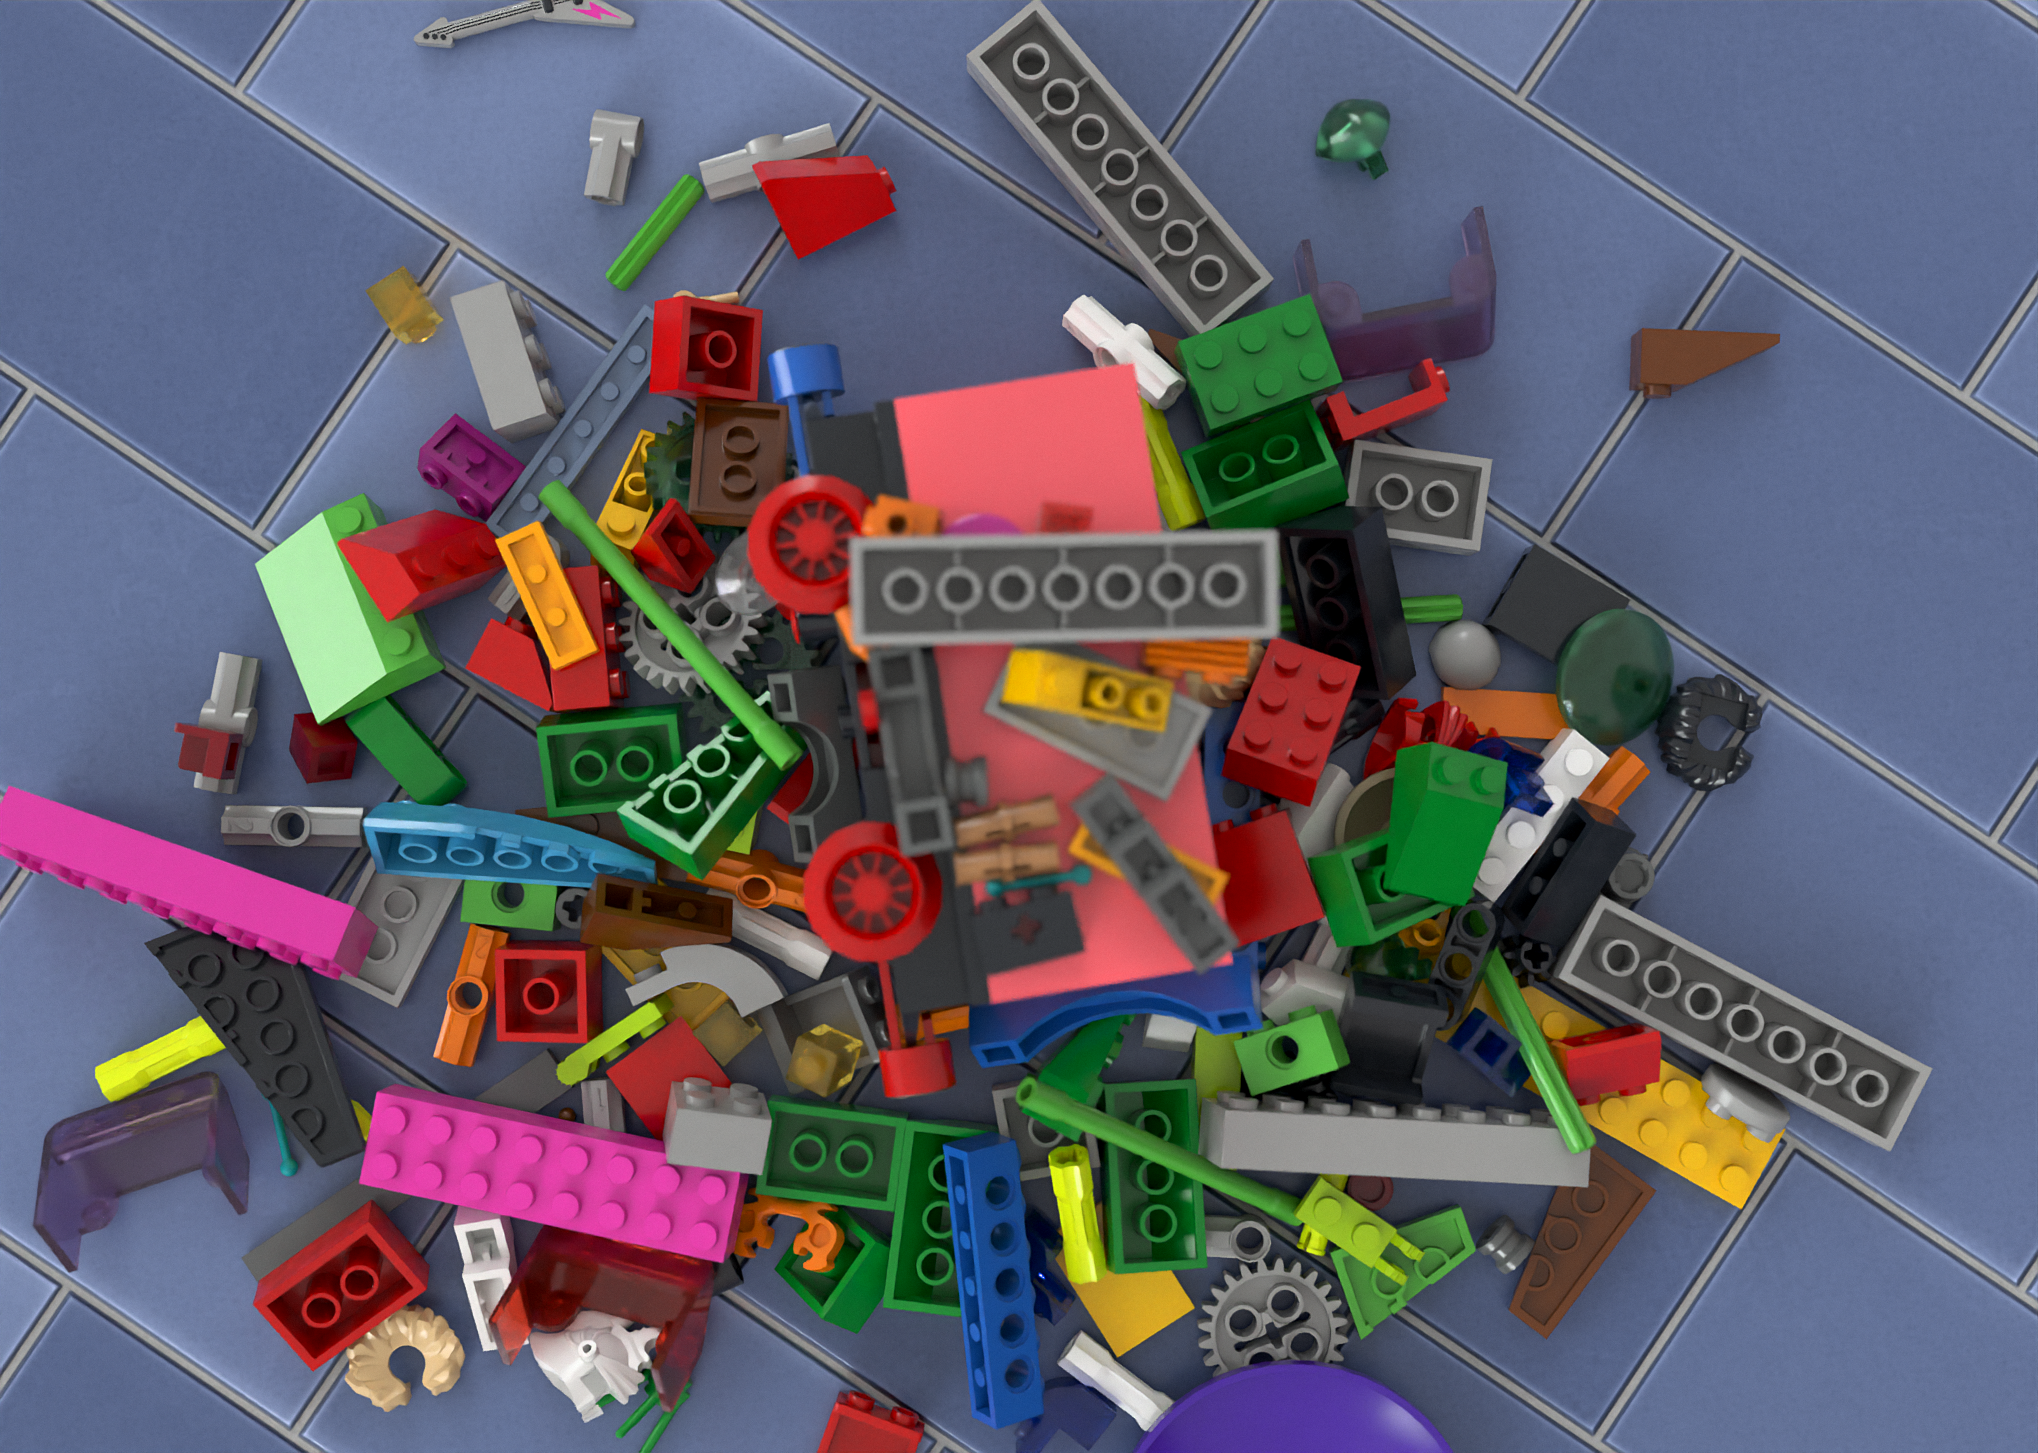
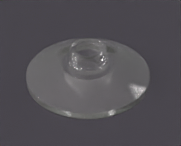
M748 531L730 543L723 552L715 572V589L719 600L732 612L744 616L763 613L778 604L758 583L748 558Z

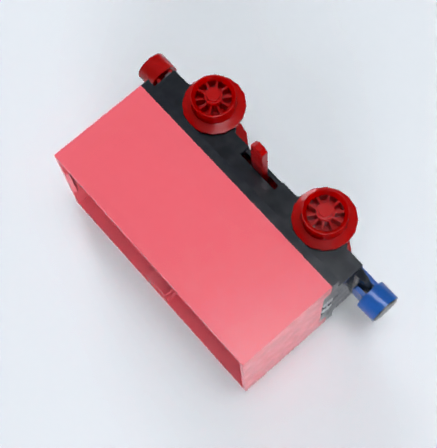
M829 343L795 345L773 352L767 357L774 403L777 405H789L800 477L780 484L759 504L748 530V558L755 577L764 588L769 602L785 619L791 621L792 631L798 644H800V636L803 644L840 638L851 704L837 706L842 739L856 738L868 809V814L862 822L836 831L815 851L804 875L803 904L812 929L832 950L856 961H878L891 1046L878 1050L885 1096L890 1098L923 1096L951 1089L957 1082L950 1038H935L930 1011L921 1012L925 1040L917 1041L920 1011L970 1003L972 1007L1194 970V968L1127 882L1067 852L1081 824L1080 819L1068 803L1107 773L982 712L1015 643L920 645L932 729L944 791L945 757H956L959 761H971L975 756L986 755L988 806L977 807L973 802H962L957 808H948L955 848L901 856L869 664L850 649L835 616L837 611L851 605L850 538L865 537L863 536L865 516L869 506H877L879 495L940 508L945 513L940 536L956 521L976 514H990L1002 517L1018 527L1024 535H1038V533L1039 535L1162 533L1134 363L874 402V411L835 417L832 399L845 393L838 347ZM823 401L825 418L816 402ZM802 404L813 467L811 471L809 470L799 405ZM1142 640L1077 642L1139 674L1151 677L1152 668L1140 666ZM1182 671L1181 680L1163 679L1174 682L1172 690L1189 698L1184 671ZM1197 742L1168 802H1164L1117 779L1138 810L1152 824L1165 844L1217 870ZM1052 793L1060 825L1016 835V840L1009 843L1010 847L1056 840L1060 873L1072 871V868L1079 864L1086 865L1091 869L1092 878L1085 885H1078L1074 881L1057 883L1059 892L1070 890L1072 893L1086 952L985 978L969 915L979 912L977 903L996 897H991L986 892L987 881L957 886L953 852L962 853L999 848V843L1005 842V839L989 841L960 850L952 818L996 808V803L1006 801L1007 805ZM1038 874V875H1030V876H1024V877H1016V878H1014V879H1021V878L1041 876V875H1048V874ZM1036 887L1005 891L1002 896H1007L1009 904L1029 900L1027 890ZM1220 892L1214 908L1226 923L1222 894ZM1026 914L1018 916L1019 925L1011 928L1012 935H1020L1025 942L1033 940L1032 931L1040 928L1039 921L1029 920ZM1231 952L1213 966L1233 963ZM891 969H893L899 1009L906 1043H901L893 987L890 975Z

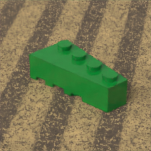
M767 690L755 702L774 720L770 691ZM737 716L721 727L722 733L707 745L702 746L699 744L686 755L688 760L668 776L663 773L648 785L650 790L634 803L629 800L616 810L630 838L702 881L793 766L791 765L789 768L781 770L754 740L753 734ZM778 723L804 752L808 745L801 735L789 726Z

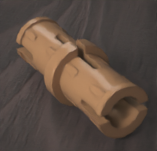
M1052 793L1007 805L1006 801L996 803V808L952 818L960 850L1000 839L1010 842L1016 840V835L1060 825Z
M1056 840L1010 847L1009 842L999 843V848L962 853L953 852L957 886L1003 879L1004 884L1014 883V878L1060 873Z

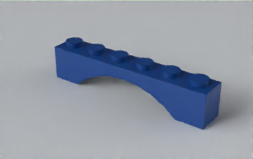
M1231 954L1233 963L1212 966L1201 975L1195 970H1188L972 1007L969 1003V1048L982 1068L1028 1062L1045 1046L1068 1031L1095 1020L1123 1014L1148 1013L1171 1016L1196 1024L1214 1035L1263 1029L1259 976L1250 954L1242 956Z

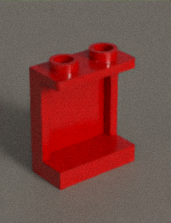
M1431 358L1422 360L1408 375L1414 391L1413 394L1355 417L1344 391L1326 397L1315 412L1333 453L1348 448L1355 439L1366 441L1434 414L1448 401L1445 393L1450 391L1448 379L1442 367H1435Z
M1276 803L1249 812L1252 821L1234 826L1231 818L1210 826L1217 870L1228 875L1221 894L1227 926L1241 943L1237 947L1326 916L1292 824V813L1289 807L1278 811Z
M850 1390L847 1395L839 1392L817 1453H915L924 1434L925 1423L918 1421L919 1416L906 1408L894 1406L891 1411L874 1404L875 1399L865 1393Z

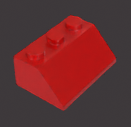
M436 509L342 538L336 543L387 623L479 590L507 566L495 541L497 538L492 534L487 524Z

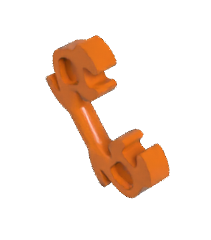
M756 1188L749 1189L748 1193L757 1197L758 1201L743 1204L734 1254L754 1259L756 1253L751 1244L757 1241L759 1247L769 1249L774 1241L775 1230L768 1225L767 1220L772 1215L781 1214L801 1218L808 1223L807 1231L797 1233L793 1245V1251L797 1255L806 1256L808 1251L813 1254L810 1260L803 1263V1267L815 1272H826L834 1268V1259L839 1253L845 1237L842 1228L825 1216V1213L829 1211L837 1212L838 1206L830 1203L755 1194Z

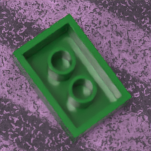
M1311 294L1178 341L1174 351L1183 377L1186 379L1187 388L1206 438L1309 399L1311 400L1336 391L1343 382Z
M1310 399L1181 452L1212 532L1270 531L1279 523L1310 515L1350 498L1339 464Z
M682 702L545 715L536 727L548 818L615 812L627 801L631 800L634 803L650 790L648 785L664 773L668 776L688 760L686 756L688 754Z
M773 1094L768 1099L767 1106L772 1118L763 1173L757 1177L755 1194L895 1212L905 1128L909 1112Z

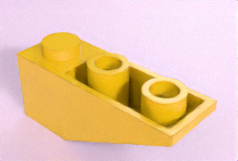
M643 429L640 430L596 523L637 570L640 565L630 551L661 511L684 448V443ZM590 553V565H598L604 569Z
M1012 650L1002 701L1061 714L1165 732L1174 682L1043 651Z

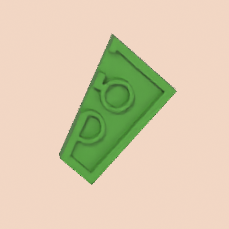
M1456 1204L1394 1226L1397 1229V1233L1425 1252V1255L1419 1262L1415 1259H1410L1399 1248L1389 1242L1380 1255L1388 1262L1402 1268L1405 1274L1409 1276L1404 1286L1386 1276L1376 1267H1368L1339 1246L1328 1249L1356 1331L1361 1340L1374 1331L1373 1328L1390 1314H1396L1405 1307L1407 1301L1429 1284L1433 1285L1476 1251L1461 1206Z

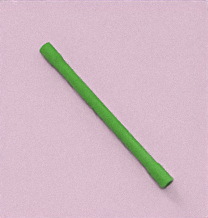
M555 480L548 484L539 495L541 502L566 529H569L747 727L753 734L754 740L781 770H785L793 765L803 754L802 749L753 700L589 517L585 507L560 480Z
M1032 1077L1023 1080L1017 1090V1102L1025 1108L1050 1119H1059L1258 1207L1265 1214L1290 1225L1299 1226L1303 1223L1293 1215V1212L1302 1200L1275 1187L1270 1188L1228 1168H1220L1206 1158L1072 1099L1065 1092Z

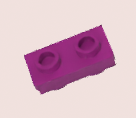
M456 413L420 448L417 466L421 477L428 485L438 490H444L456 499L457 504L465 513L472 517L478 516L485 522L488 521L526 468L525 465Z

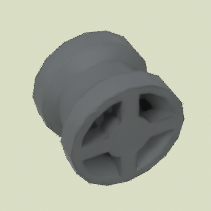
M986 755L975 756L971 761H959L956 757H945V792L948 808H957L962 802H973L977 807L988 806Z
M1502 1215L1483 1232L1475 1248L1483 1255L1492 1256L1495 1259V1266L1503 1274H1508L1524 1261L1531 1252L1535 1241L1526 1233L1520 1234L1515 1229V1222L1507 1215Z

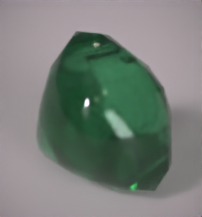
M1346 99L1336 103L1326 113L1316 136V156L1320 159L1337 163L1356 162L1359 170L1362 172L1367 170L1370 178L1373 180L1389 171L1381 152L1391 124L1388 107L1381 102L1369 99Z
M1398 933L1392 934L1373 944L1350 946L1345 956V968L1349 976L1351 971L1354 970L1411 981L1429 979L1433 962L1429 958L1418 960L1419 949L1415 946L1405 948L1404 942Z

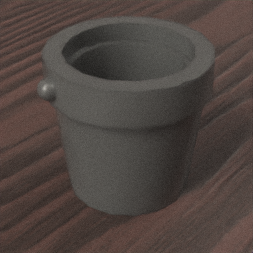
M1628 847L1598 895H1602L1617 904H1630L1645 896L1652 889L1655 881L1654 869L1648 861V855L1641 854L1638 850Z

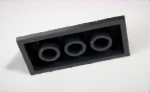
M1340 506L1279 523L1274 527V531H1277V545L1300 645L1361 666L1352 697L1390 700L1416 676V670L1382 507Z

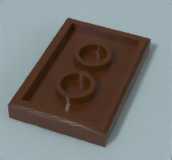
M697 397L688 517L692 523L750 526L759 504L780 484L785 483L789 405Z

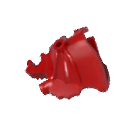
M1398 698L1393 701L1369 745L1364 761L1362 780L1379 771L1395 768L1398 749L1434 742L1485 757H1495L1499 754L1497 747L1501 738L1495 727H1491L1485 737L1476 739L1479 731L1473 721L1467 723L1468 715L1460 713L1461 708L1457 705L1450 706L1449 701H1438L1419 713L1407 711L1417 708L1419 704L1417 699Z

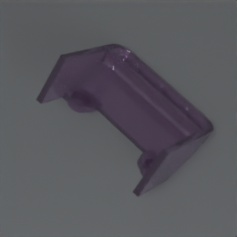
M1483 206L1473 208L1461 224L1467 256L1457 261L1450 271L1449 287L1451 297L1362 313L1358 294L1349 284L1341 281L1318 284L1310 239L1300 241L1293 254L1300 297L1311 294L1343 380L1341 384L1409 372L1427 358L1432 359L1435 367L1473 360L1481 357L1491 348L1495 339L1497 277Z
M209 1071L200 1072L122 1100L67 1117L56 1123L47 1132L43 1143L33 1227L69 1273L78 1270L82 1235L101 1230L111 1223L118 1211L120 1196L202 1169V1175L207 1183L212 1187H218L222 1190L238 1215L248 1212L250 1159L227 1089L218 1075Z

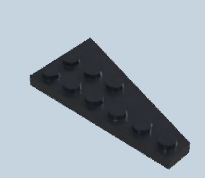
M187 926L144 943L165 967L175 984L183 990L194 1004L197 1012L233 1058L256 1083L255 1086L270 1101L285 1120L284 1123L318 1166L324 1168L366 1150V1143L305 964L300 962V958L296 965H292L270 956V952L258 948L256 945L254 950H250L226 940L227 937L212 931L211 935Z

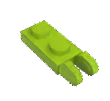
M662 992L557 1064L558 1068L555 1069L558 1076L557 1080H560L561 1084L564 1083L566 1086L577 1084L599 1068L601 1056L608 1063L630 1048L626 1040L637 1032L645 1039L667 1024L662 1016L675 1007L668 995Z
M1319 1175L1293 1212L1296 1218L1370 1268L1376 1267L1402 1286H1404L1409 1276L1405 1274L1402 1268L1380 1256L1388 1243L1391 1242L1412 1260L1415 1259L1420 1262L1425 1255L1423 1250L1397 1233V1229Z

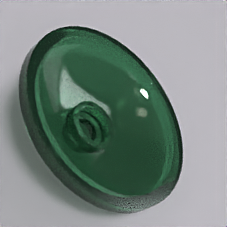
M1629 609L1604 611L1585 622L1566 645L1556 675L1557 703L1568 727L1576 730L1588 741L1605 746L1620 745L1644 733L1661 714L1673 684L1674 657L1666 633L1651 617Z

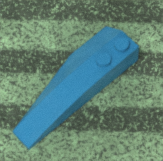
M402 800L397 803L380 802L364 819L363 827L377 874L590 888L597 873L658 884L654 860L596 836L566 826L521 815L466 808L453 803L434 806L419 805L413 801Z

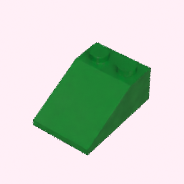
M1434 742L1397 750L1383 889L1459 907L1466 906L1504 809L1507 762Z
M1389 827L1339 844L1307 858L1337 948L1373 944L1455 906L1383 889ZM1473 888L1471 890L1468 900L1475 897Z

